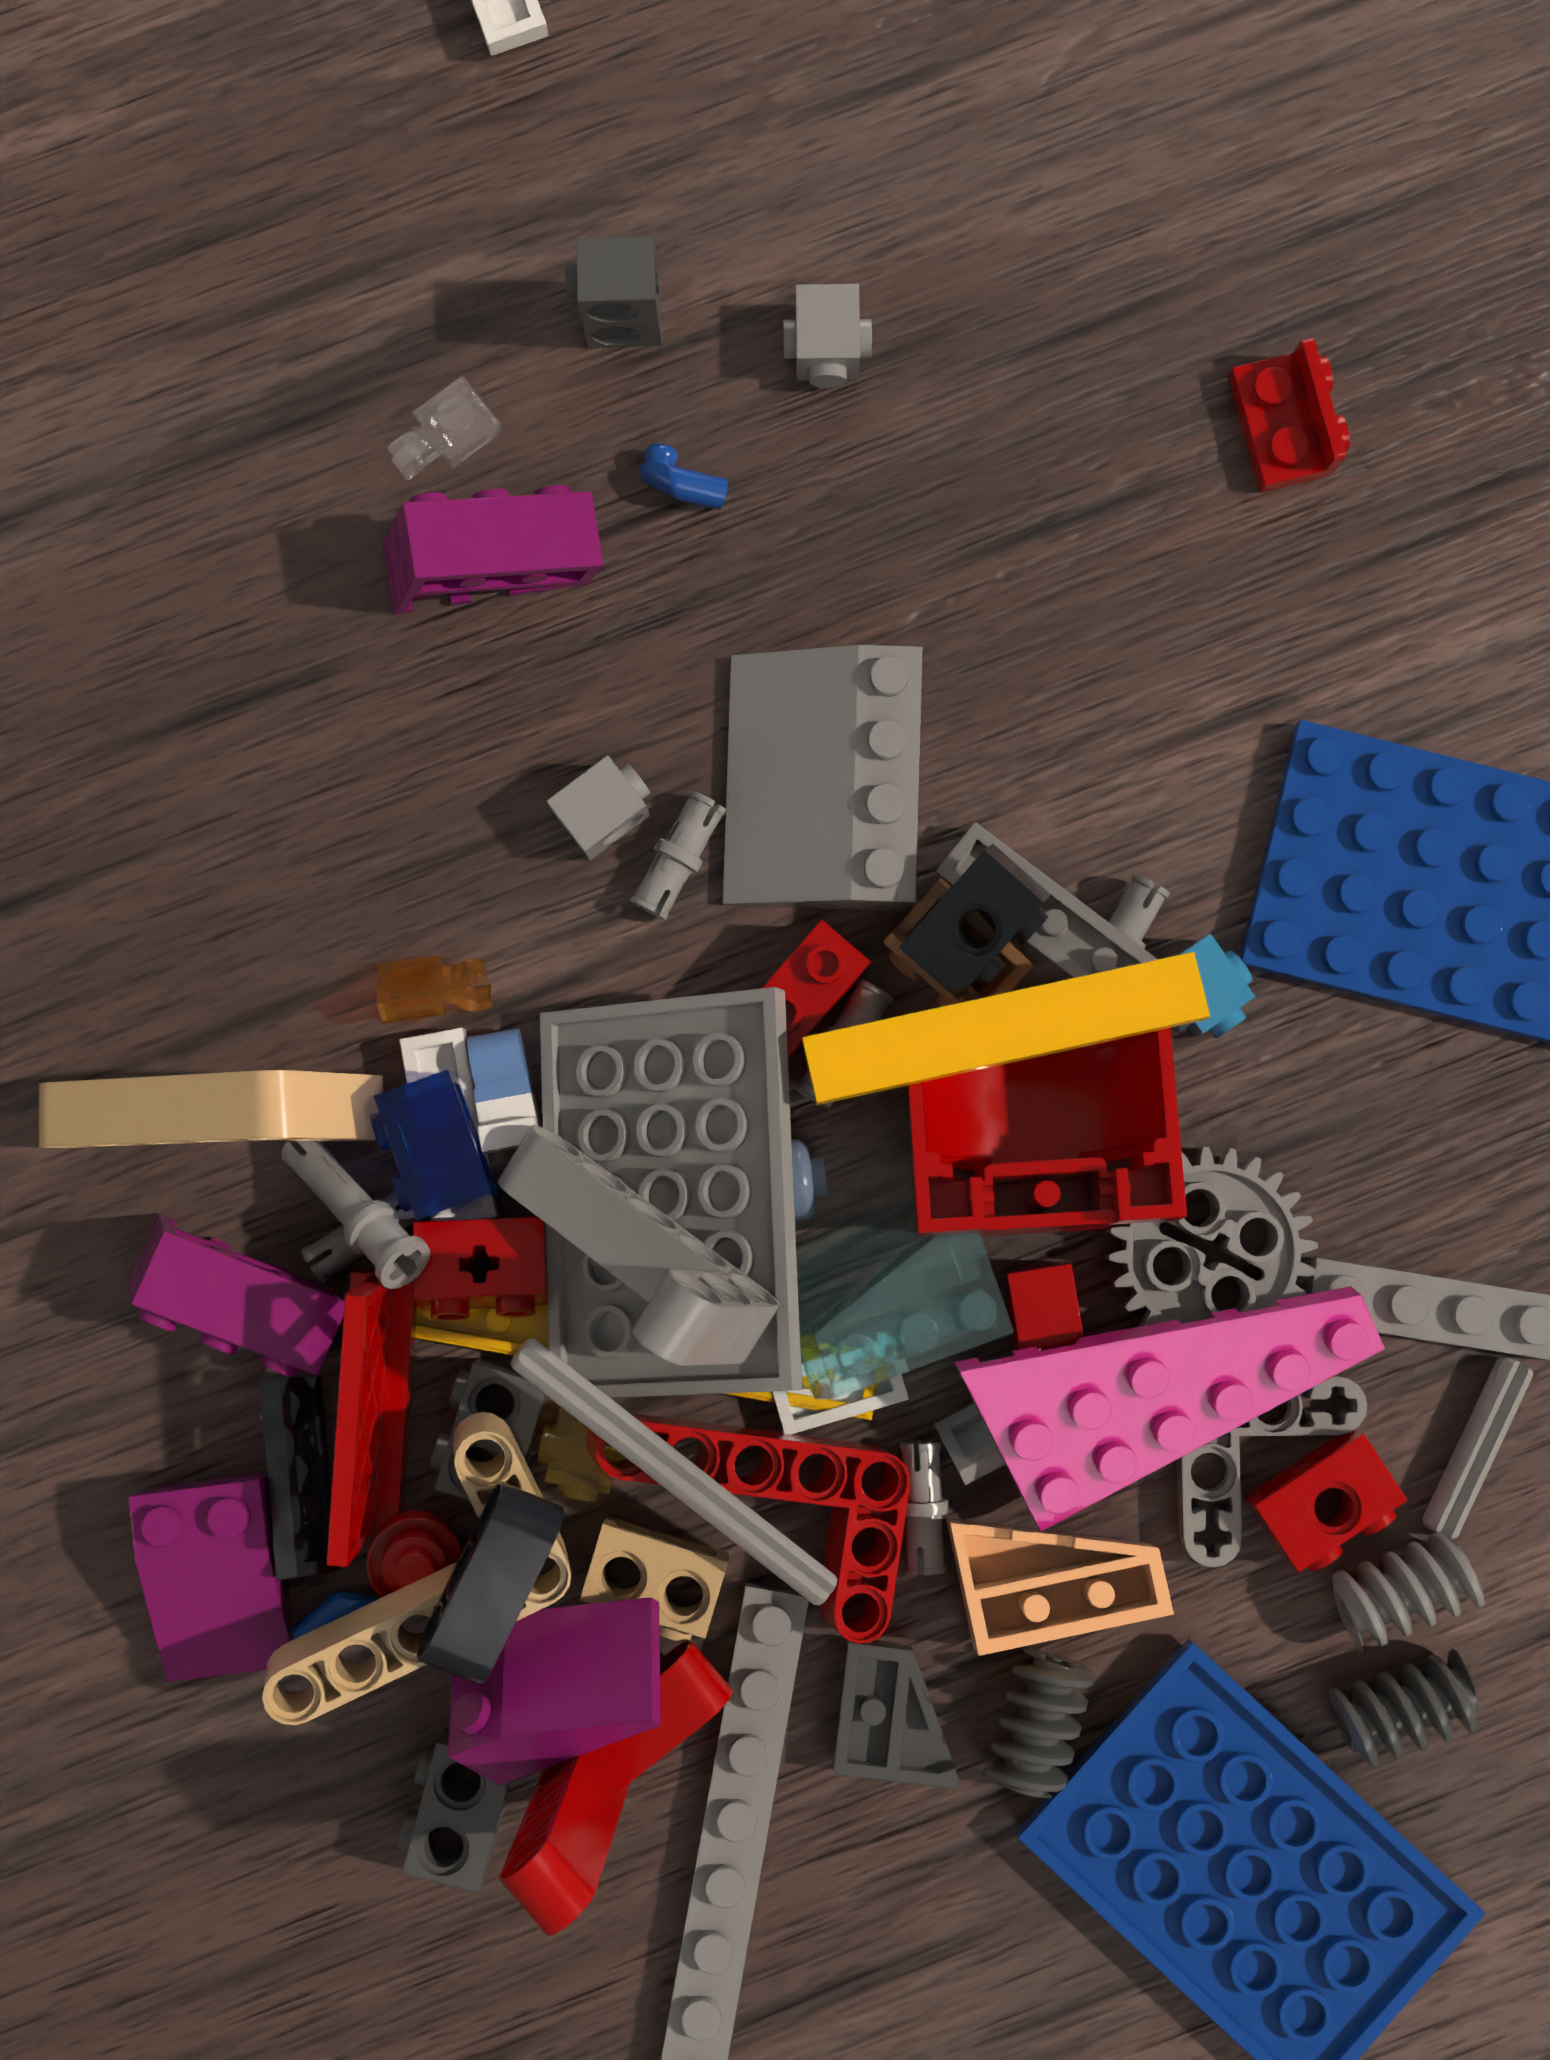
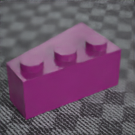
M159 1213L128 1281L131 1305L141 1308L138 1317L151 1325L169 1331H175L178 1323L202 1332L199 1339L201 1342L225 1353L235 1355L241 1346L262 1354L263 1358L260 1363L263 1366L289 1377H297L300 1369L318 1375L344 1316V1295L337 1290L270 1261L264 1263L231 1250V1244L215 1237H211L210 1241L175 1228L176 1220Z

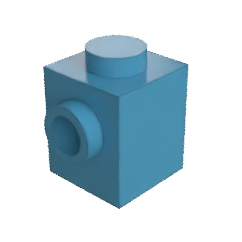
M1209 934L1179 954L1195 952L1210 1012V1017L1207 1020L1173 1027L1178 1033L1186 1029L1192 1038L1208 1030L1215 1039L1220 1037L1246 1018L1240 1007L1256 997L1248 987V984L1253 979L1246 965L1233 951L1230 950L1225 954L1213 936Z

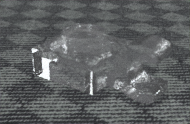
M461 376L413 411L414 419L421 429L403 434L392 442L387 449L393 456L391 460L406 480H409L424 470L440 455H443L450 466L455 468L501 434V423L465 378Z

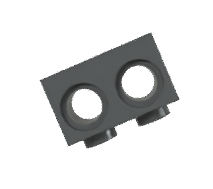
M654 236L576 238V262L565 263V290L567 303L571 304L573 327L583 326L587 347L662 346L660 282Z
M479 1359L472 1363L470 1372L460 1370L449 1400V1407L458 1410L451 1434L440 1433L430 1461L429 1469L439 1472L434 1490L469 1500L456 1472L453 1438L460 1422L469 1415L480 1412L487 1413L482 1404V1394L487 1385L500 1384L508 1388L514 1398L513 1412L509 1417L502 1419L510 1428L527 1465L548 1396L513 1368L484 1359ZM487 1439L478 1440L469 1446V1448H484L493 1458L502 1449L498 1443Z
M445 1728L436 1742V1746L425 1744L418 1763L414 1784L425 1786L419 1811L409 1808L401 1828L397 1848L408 1851L402 1873L479 1893L488 1873L511 1781L499 1785L479 1774L480 1784L474 1788L464 1789L455 1785L450 1779L448 1766L456 1761L448 1757L449 1728ZM439 1827H449L455 1830L462 1838L463 1849L453 1853L440 1850L433 1842L432 1830Z

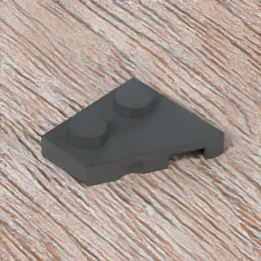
M847 1640L832 1768L833 1775L958 1790V1774L912 1646L877 1641L857 1644Z

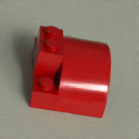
M1171 1028L908 1085L914 1161L911 1177L916 1236L975 1233V1238L1095 1231L1103 1230L1114 1224L1179 1221L1187 1217ZM1132 1161L1128 1168L1107 1172L1106 1164ZM953 1173H971V1177L968 1180L959 1179Z

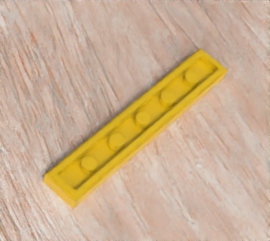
M1195 952L810 1035L802 1037L816 1105L1199 1022L1207 1020L1210 1017V1012Z

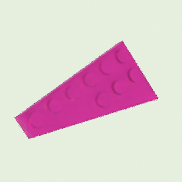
M1352 1286L1276 1300L1274 1306L1241 1313L1234 1308L1211 1313L1212 1318L1181 1324L1178 1320H1171L1078 1338L1076 1344L1042 1351H1039L1035 1346L1014 1350L1011 1357L979 1362L977 1358H972L954 1363L1033 1520L1042 1532L1384 1350L1385 1347L1362 1295Z

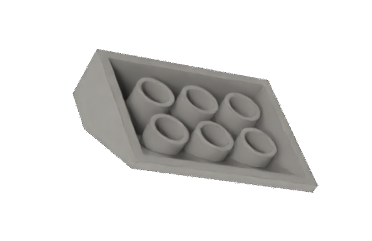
M849 645L731 655L723 906L880 911L912 910L916 900L923 647Z

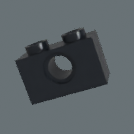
M991 844L977 857L899 948L956 999L970 985L977 992L981 993L1006 965L997 957L999 952L1012 938L1023 946L1049 917L1039 908L1051 894L997 846ZM980 909L989 913L996 924L995 937L988 941H980L973 938L965 927L967 911Z

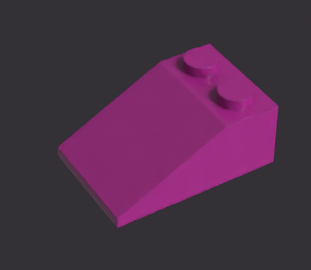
M266 1472L152 1486L129 1496L135 1563L166 1681L174 1682L266 1670L267 1662L273 1652L282 1645L294 1640L291 1633V1628L294 1626L288 1579L276 1580L275 1557L271 1546L273 1534Z
M652 1597L548 1608L541 1609L516 1621L491 1673L482 1685L479 1686L452 1675L448 1757L489 1780L502 1785L660 1726L659 1602Z

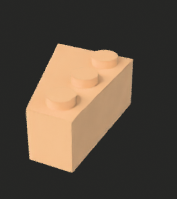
M946 1519L973 1648L978 1656L1174 1615L1160 1550L1152 1544Z

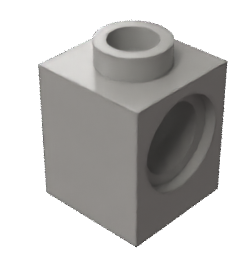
M607 755L548 799L547 803L591 861L650 816L643 799L651 792L629 763L618 769Z

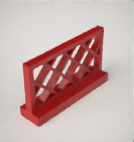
M355 1268L350 1272L349 1293L345 1295L327 1565L347 1567L374 1531L390 1517L403 1513L417 1304L414 1301L413 1281L400 1288L389 1289L378 1281L374 1269Z

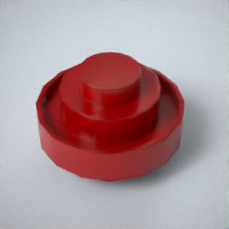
M406 1511L390 1517L376 1530L368 1545L366 1572L372 1588L382 1598L457 1562L463 1549L457 1532L445 1519L428 1511Z

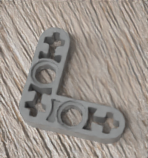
M1335 1375L1304 1392L1303 1397L1310 1400L1328 1399L1332 1393L1331 1388L1337 1386L1338 1395L1349 1398L1350 1401L1349 1409H1343L1338 1412V1421L1332 1422L1331 1414L1315 1409L1304 1410L1307 1423L1299 1424L1303 1409L1299 1394L1287 1401V1411L1279 1421L1268 1424L1263 1423L1256 1417L1177 1459L1178 1535L1180 1544L1187 1555L1202 1566L1214 1568L1224 1566L1232 1561L1240 1550L1242 1518L1239 1436L1342 1435L1350 1433L1358 1428L1366 1417L1367 1401L1360 1386L1349 1378ZM1204 1453L1218 1454L1224 1461L1226 1469L1223 1480L1214 1488H1199L1191 1476L1193 1462ZM1192 1498L1209 1502L1226 1499L1227 1506L1225 1509L1213 1506L1214 1525L1220 1530L1226 1531L1225 1540L1215 1541L1214 1552L1207 1553L1205 1546L1199 1541L1194 1540V1532L1205 1530L1206 1510L1201 1506L1191 1508Z

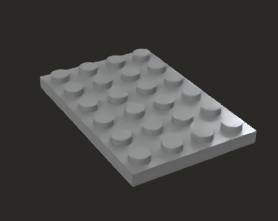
M769 987L540 1013L543 1128L562 1137L767 1290L780 1304V1307L744 1363L695 1366L676 1365L645 1348L632 1334V1329L649 1302L546 1224L549 1350L610 1398L802 1390L785 990Z

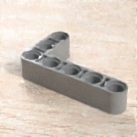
M531 1125L498 1179L499 1186L506 1193L649 1302L632 1329V1334L645 1348L666 1361L681 1366L742 1364L780 1307L777 1299L767 1290L568 1141L543 1127Z

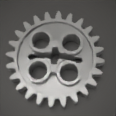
M1200 1147L1197 1149L1194 1166H1191L1188 1158L1182 1152L1185 1196L1194 1189L1201 1191L1210 1202V1213L1205 1222L1198 1226H1192L1185 1218L1179 1221L1163 1222L1177 1227L1180 1231L1196 1239L1213 1241L1218 1236L1216 1248L1236 1259L1243 1260L1259 1268L1262 1271V1277L1259 1280H1254L1225 1263L1208 1261L1203 1266L1206 1255L1185 1243L1178 1242L1162 1234L1159 1230L1162 1222L1130 1223L1125 1226L1107 1227L1106 1233L1122 1240V1249L1105 1254V1260L1123 1263L1124 1272L1112 1278L1110 1284L1113 1287L1131 1288L1132 1293L1121 1305L1123 1310L1133 1311L1141 1307L1146 1310L1138 1327L1171 1320H1178L1181 1324L1212 1318L1211 1313L1219 1311L1212 1302V1288L1223 1277L1230 1276L1236 1281L1240 1296L1234 1308L1241 1313L1273 1307L1276 1300L1307 1295L1303 1289L1295 1284L1297 1276H1314L1317 1272L1310 1265L1300 1262L1301 1253L1310 1252L1318 1248L1317 1242L1300 1239L1298 1233L1299 1230L1308 1226L1313 1221L1312 1216H1293L1290 1211L1300 1199L1301 1194L1299 1192H1288L1279 1195L1276 1192L1284 1176L1280 1171L1272 1172L1262 1179L1259 1178L1258 1175L1261 1168V1158L1250 1157L1241 1168H1237L1236 1149L1231 1148L1225 1149L1220 1156L1218 1164H1214L1209 1147ZM1254 1218L1264 1225L1268 1238L1266 1245L1260 1252L1250 1255L1240 1244L1239 1235L1243 1225ZM1172 1247L1182 1258L1183 1267L1181 1274L1176 1280L1163 1284L1154 1274L1153 1261L1159 1251Z

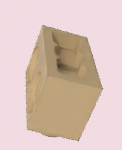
M607 1515L602 1524L580 1601L593 1604L652 1597L659 1602L660 1636L685 1643L691 1640L692 1635L706 1639L728 1565L730 1552ZM617 1557L629 1558L638 1566L641 1579L636 1585L629 1588L616 1587L608 1580L605 1565ZM680 1576L691 1577L702 1587L703 1597L693 1606H678L671 1601L667 1594L669 1582Z

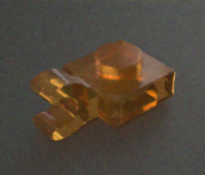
M441 955L378 964L377 1006L382 1024L418 1021L424 1018L446 1015V1002L454 1003L467 1011H483L493 1006L491 984L471 986V984L487 982L486 961L484 959L472 958L455 965L444 966Z

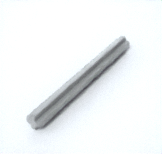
M530 1338L515 1353L510 1364L517 1373L813 1605H821L833 1592L838 1581L836 1575L539 1341Z

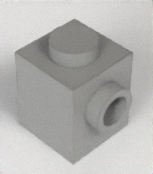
M796 284V320H783L784 359H796V380H809L811 385L820 388L839 387L844 385L847 380H858L860 358H871L872 321L871 319H860L859 284Z

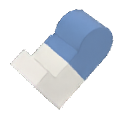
M519 1028L468 1037L467 1049L475 1085L473 1093L479 1122L477 1128L481 1151L484 1153H494L518 1148L531 1125L542 1127Z

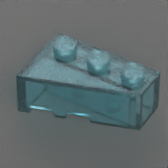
M980 1233L922 1236L906 1250L899 1252L889 1260L885 1267L860 1287L854 1288L800 1332L801 1360L814 1399L838 1398L1014 1333Z

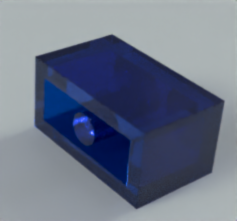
M447 1069L373 1096L378 1112L370 1114L371 1125L380 1148L383 1151L392 1148L400 1173L392 1175L391 1180L397 1200L404 1212L413 1210L416 1220H428L499 1194L485 1153L481 1151L480 1139L457 1073Z

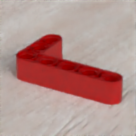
M630 1413L672 1447L684 1438H696L699 1453L693 1464L731 1494L832 1506L823 1566L836 1575L838 1581L835 1589L826 1601L818 1606L822 1618L848 1641L857 1644L870 1643L884 1633L891 1618L910 1490V1474L906 1465L897 1456L866 1443ZM588 1430L586 1449L591 1459L610 1477L624 1481L660 1485L627 1458L621 1461L608 1460L605 1455L606 1442L593 1431ZM748 1446H758L761 1451L759 1468L747 1477H738L735 1472L737 1455ZM812 1454H820L823 1459L821 1476L817 1481L809 1485H801L798 1472L801 1463ZM882 1462L885 1468L883 1483L878 1489L864 1493L861 1480L864 1471L873 1463ZM873 1527L875 1531L873 1548L863 1556L854 1557L852 1553L854 1537L859 1531ZM858 1593H864L866 1605L863 1613L852 1621H843L842 1609L844 1603L849 1597Z
M692 1640L680 1643L660 1659V1726L550 1766L541 1772L499 1875V1881L547 1936L557 1934L566 1928L584 1911L593 1899L630 1782L707 1723L726 1705L733 1694L732 1687Z

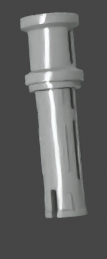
M287 1141L282 1150L281 1157L283 1161L297 1173L338 1221L343 1224L344 1240L347 1246L357 1254H365L375 1265V1276L384 1287L394 1289L407 1285L417 1278L425 1269L430 1259V1249L422 1238L409 1236L399 1225V1215L394 1207L380 1200L373 1201L320 1141H297L307 1152L305 1156L300 1155Z

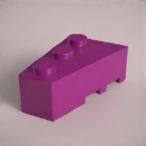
M565 485L546 486L534 491L533 495L510 496L509 491L506 489H487L476 492L469 499L448 500L447 495L444 493H421L411 497L409 502H403L383 542L394 615L413 612L412 600L450 594L451 604L455 606L472 603L470 592L509 589V594L512 597L587 585L603 567L592 491L571 493V488Z

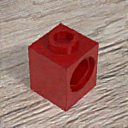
M1058 1262L1001 1272L1015 1349L1019 1350L1036 1346L1039 1351L1069 1346L1070 1343H1076L1078 1338L1084 1337L1071 1263Z

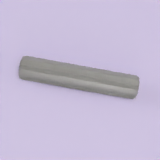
M1504 1356L1496 1360L1422 1518L1423 1524L1428 1529L1442 1533L1450 1539H1455L1459 1536L1533 1378V1370L1527 1365Z

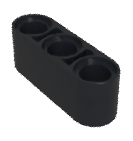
M499 1481L496 1484L425 1627L417 1650V1661L479 1686L486 1681L557 1538L564 1516V1508L506 1482Z

